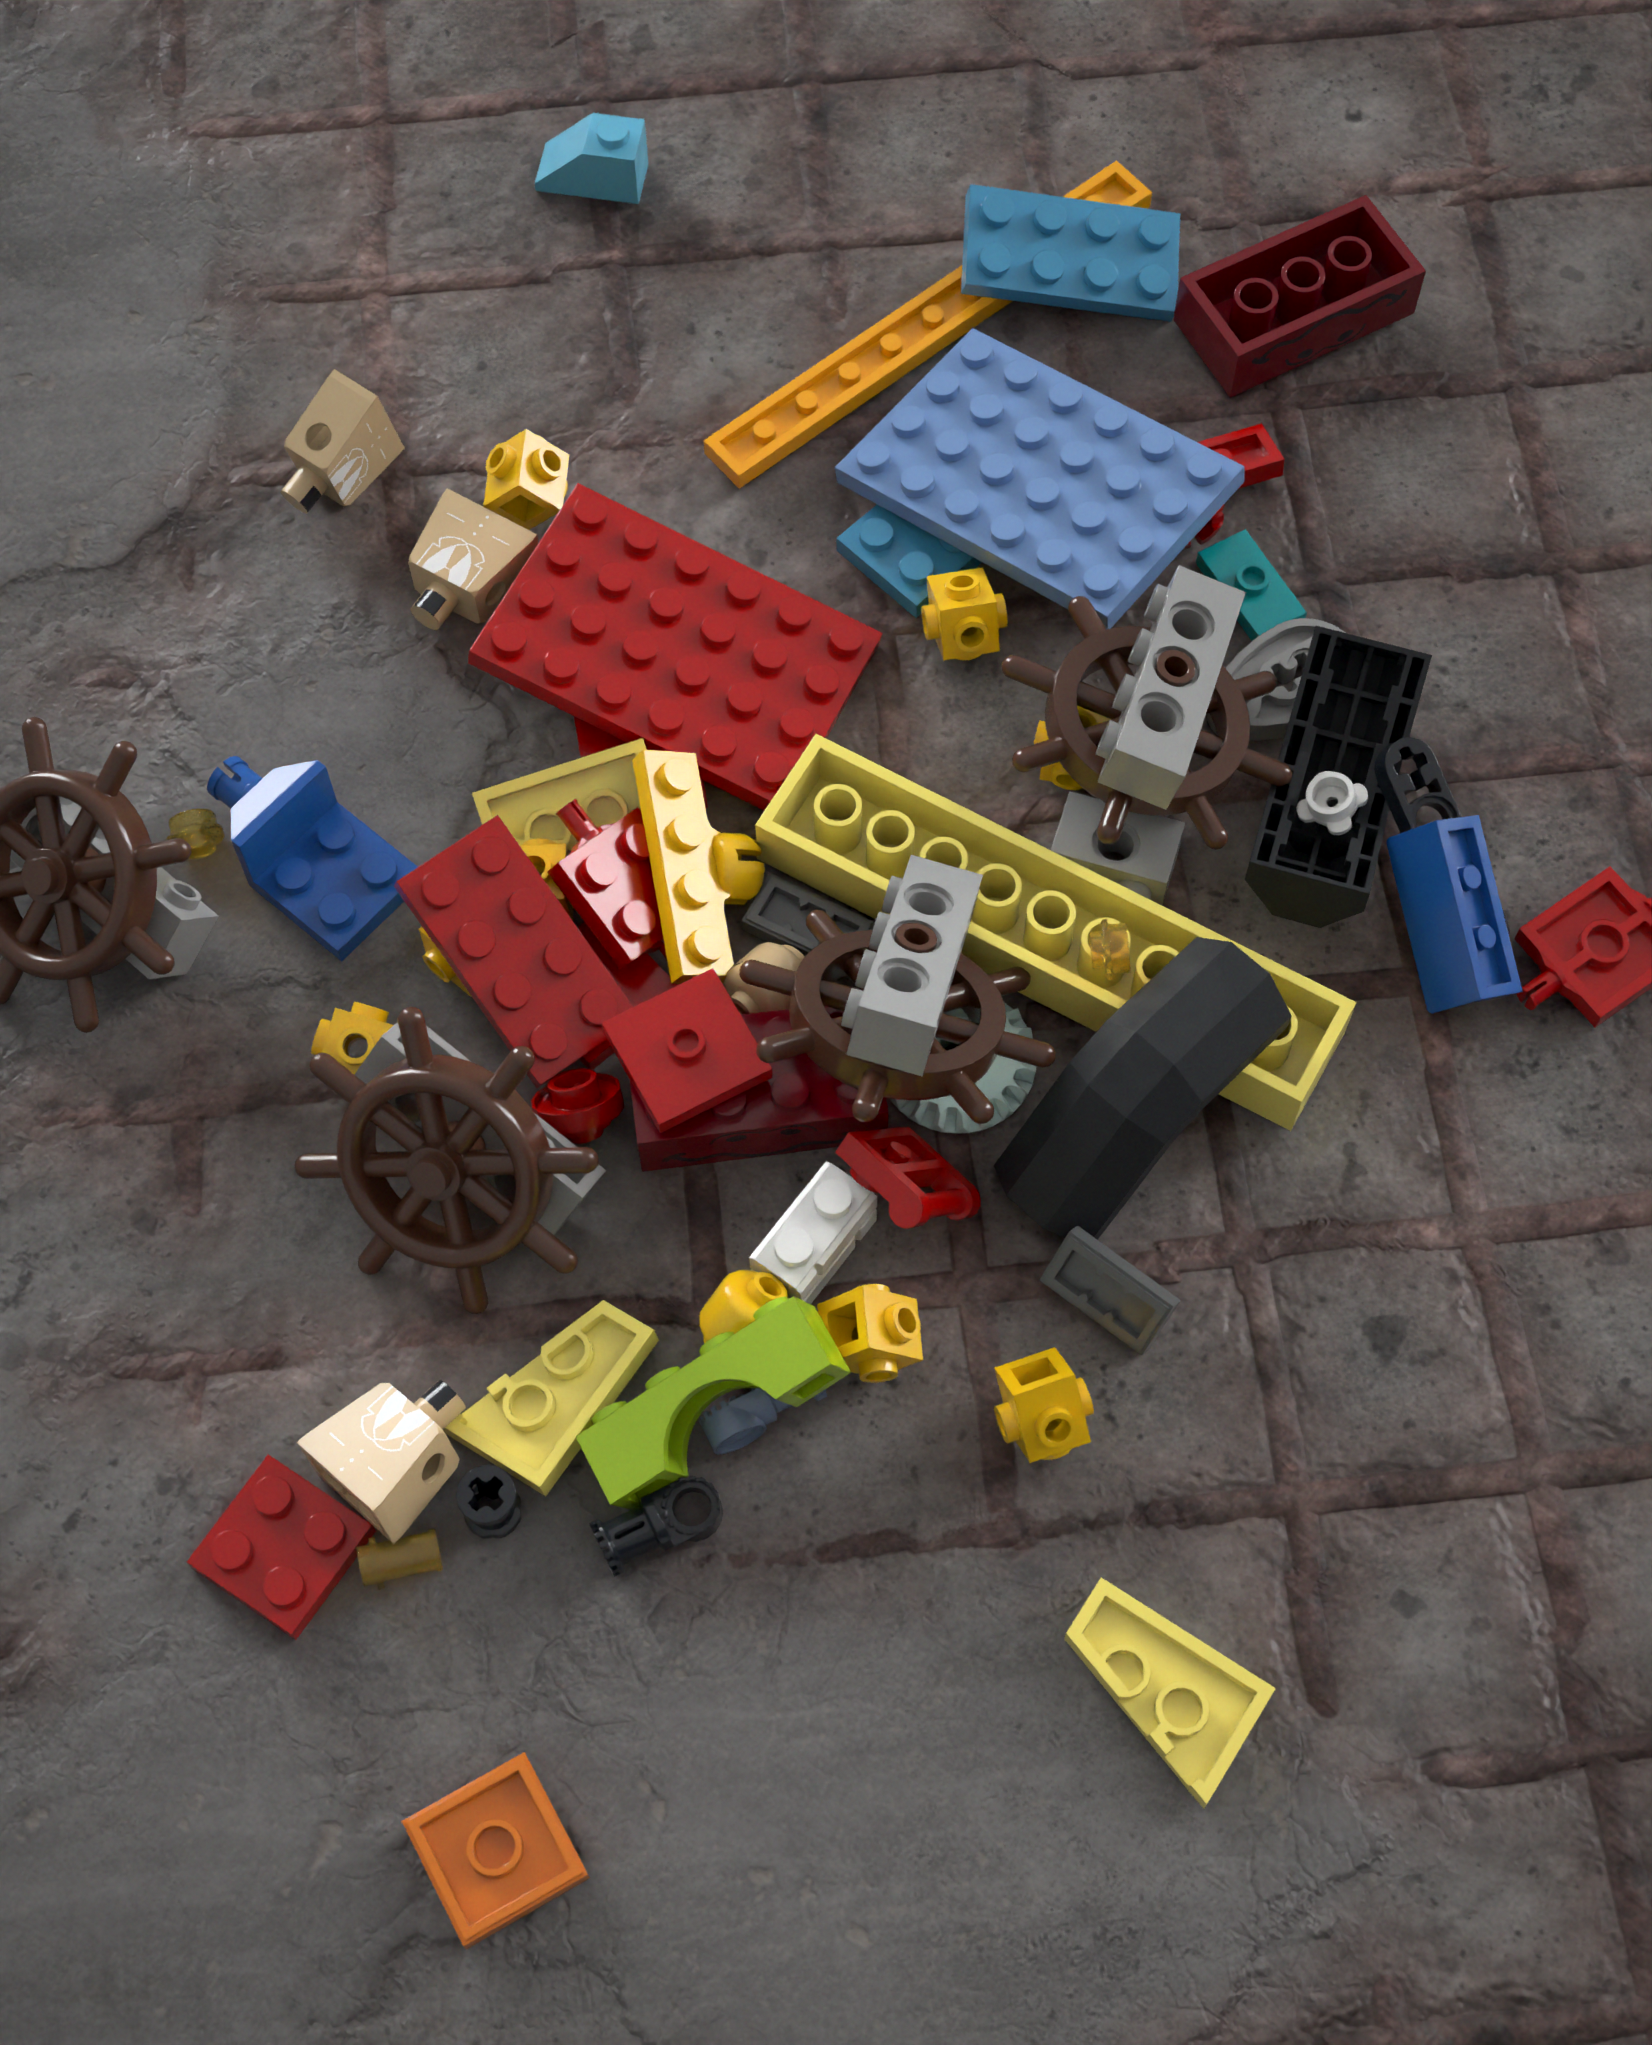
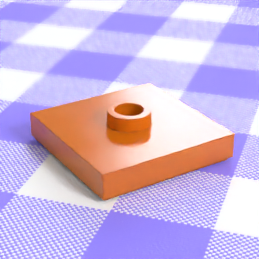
M525 1752L402 1821L465 1949L472 1947L590 1878Z

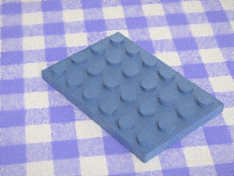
M972 328L837 464L835 472L837 483L1067 609L1069 602L1074 597H1086L1091 602L1106 629H1111L1244 483L1245 466Z

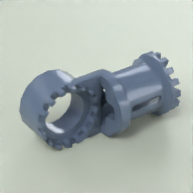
M749 1388L750 1392L738 1395L737 1398L733 1396L729 1398L730 1401L725 1402V1400L719 1402L722 1407L720 1410H717L715 1405L710 1408L712 1415L705 1411L703 1413L704 1417H700L699 1423L715 1454H726L758 1439L766 1431V1425L777 1421V1413L792 1406L774 1399L761 1388ZM826 1389L813 1398L817 1402L826 1398Z

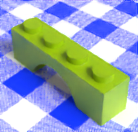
M795 1296L789 1299L788 1297H779L771 1300L754 1313V1322L737 1333L725 1332L704 1343L699 1349L701 1356L681 1369L678 1366L671 1367L651 1377L645 1384L647 1391L628 1403L626 1401H619L598 1411L592 1417L594 1425L578 1434L576 1438L610 1505L631 1510L640 1505L641 1497L678 1480V1478L684 1477L685 1479L689 1477L687 1449L692 1429L701 1413L720 1396L741 1388H761L774 1399L798 1407L849 1375L851 1371L815 1306Z

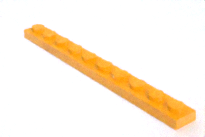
M1116 160L1063 197L1148 209L1151 205L1152 191ZM961 265L703 440L704 454L740 489L966 334L972 328L1011 303L1012 300L961 294Z

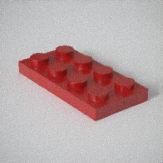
M498 815L396 881L395 889L508 1049L511 1051L517 1046H526L532 1050L535 1061L527 1076L536 1088L607 1040L603 1033L601 1022L633 1007Z

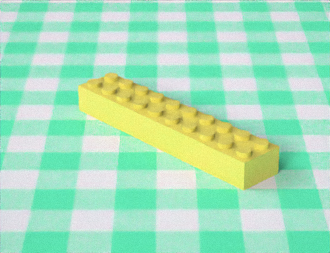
M815 734L755 824L756 842L762 850L761 856H757L758 860L874 919L877 918L878 912H882L891 876L903 878L911 855L982 874L980 889L961 953L976 963L987 975L1013 967L1025 969L1030 974L1031 981L1029 986L1022 991H1018L1019 993L1095 1032L1196 937L1232 942L1270 973L1292 1017L1287 1028L1241 1071L1219 1095L1290 1131L1345 1034L1357 1003L818 734Z

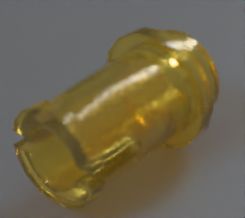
M435 1528L429 1529L428 1532L401 1537L394 1544L390 1540L377 1543L376 1538L371 1537L368 1538V1545L356 1547L364 1587L377 1584L378 1590L385 1589L384 1582L434 1570H443Z

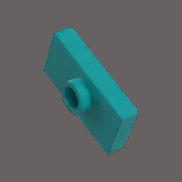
M1246 529L1197 553L1196 565L1205 576L1246 592L1237 621L1251 641L1282 622L1306 618L1307 612Z

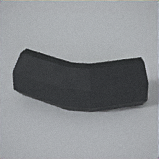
M1315 626L1278 761L1287 764L1291 768L1292 778L1284 786L1271 784L1245 876V881L1273 916L1322 928L1364 912L1370 895L1390 810L1376 779L1374 771L1375 761L1379 753L1387 746L1399 739L1410 736L1432 655ZM1402 758L1394 765L1398 775L1403 761ZM1324 771L1342 773L1353 784L1360 783L1365 786L1368 792L1367 803L1357 808L1351 818V829L1342 835L1331 834L1326 826L1315 821L1305 823L1299 819L1297 814L1298 802L1306 799L1307 786L1317 774ZM1330 800L1327 802V805L1334 807L1338 801Z
M1196 937L1099 1028L1069 1062L994 1164V1168L1006 1196L1047 1231L1066 1238L1069 1231L1078 1225L1098 1240L1165 1151L1197 1114L1287 1028L1292 1016L1270 973L1232 942Z

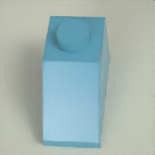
M591 113L549 140L544 146L535 180V190L639 204L649 164L645 119Z

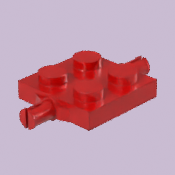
M574 799L560 809L556 816L561 819L578 843L573 846L568 856L554 865L547 873L620 969L640 955L654 953L658 949L667 960L645 828L640 809L637 807L617 822L601 825L597 828L579 805L578 800Z
M1611 866L1519 928L1514 938L1538 965L1541 972L1540 975L1522 986L1523 992L1517 993L1521 1003L1527 999L1524 1007L1529 1010H1534L1537 1005L1556 992H1559L1562 996L1568 998L1593 1027L1596 1028L1652 988V897L1647 898L1645 895L1630 888Z

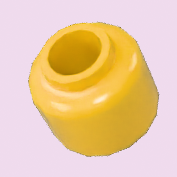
M737 1270L729 1273L699 1314L700 1330L703 1334L704 1343L725 1332H733L735 1334L755 1321L754 1313L769 1301L779 1297H788L789 1299L784 1284L777 1277L767 1272Z

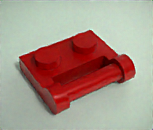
M909 1126L849 1132L835 1151L851 1167L850 1175L858 1184L869 1191L881 1194L889 1202L888 1211L890 1218L900 1228L919 1227L931 1218L943 1216L951 1220H964L973 1217L980 1208L981 1198L976 1187ZM930 1186L936 1192L924 1193L920 1188Z

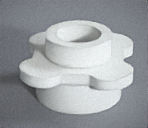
M1324 771L1317 774L1307 786L1306 799L1298 802L1297 814L1299 819L1305 823L1315 821L1326 826L1331 834L1342 835L1351 829V818L1357 808L1367 803L1368 792L1365 786L1360 783L1353 784L1342 773ZM1330 800L1338 801L1334 807H1329L1327 802Z

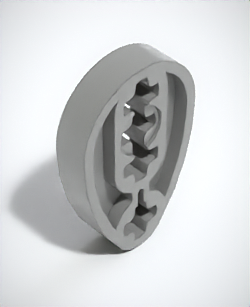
M1300 618L1288 620L1255 638L1235 656L1225 669L1234 680L1261 671H1269L1275 675L1280 683L1285 684L1294 679L1298 666L1304 669L1315 626L1340 632L1344 631L1333 624L1317 619ZM1301 676L1294 679L1290 692L1285 687L1278 686L1269 694L1245 701L1250 720L1249 740L1260 741L1285 737ZM1208 713L1206 720L1210 729L1216 733L1212 717Z

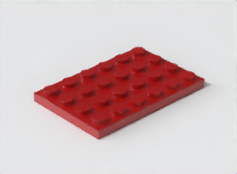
M577 483L470 648L468 664L627 743L643 738L646 750L696 753L701 780L765 811L815 734L827 739L879 647L883 633Z

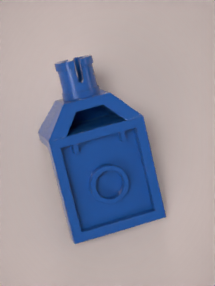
M232 756L223 761V764L234 774L233 777L230 778L217 767L208 780L207 791L216 800L222 801L231 809V842L249 886L342 962L404 902L394 885L397 880L418 866L337 802L327 768L318 760L274 768L262 778L249 768L248 764L240 757Z

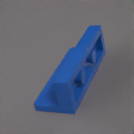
M1479 815L1436 820L1389 837L1386 841L1428 1012H1442L1474 1002L1502 998L1523 992Z

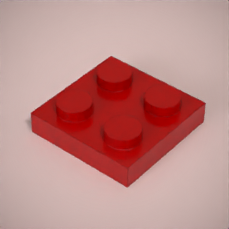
M268 1454L187 1560V1563L200 1575L294 1640H297L375 1534L376 1530L367 1520Z

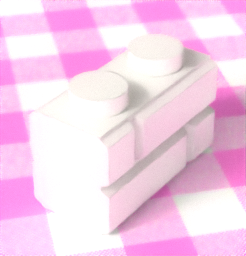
M826 1161L749 1257L751 1270L774 1275L786 1287L789 1298L795 1296L811 1304L854 1250L855 1240H861L876 1222L877 1196L872 1191L858 1184L840 1168Z

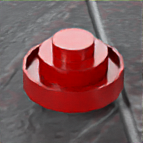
M585 1068L568 1070L550 1079L548 1085L537 1091L531 1099L533 1112L571 1143L575 1144L591 1142L602 1136L604 1133L603 1129L608 1127L625 1107L620 1082L617 1078Z

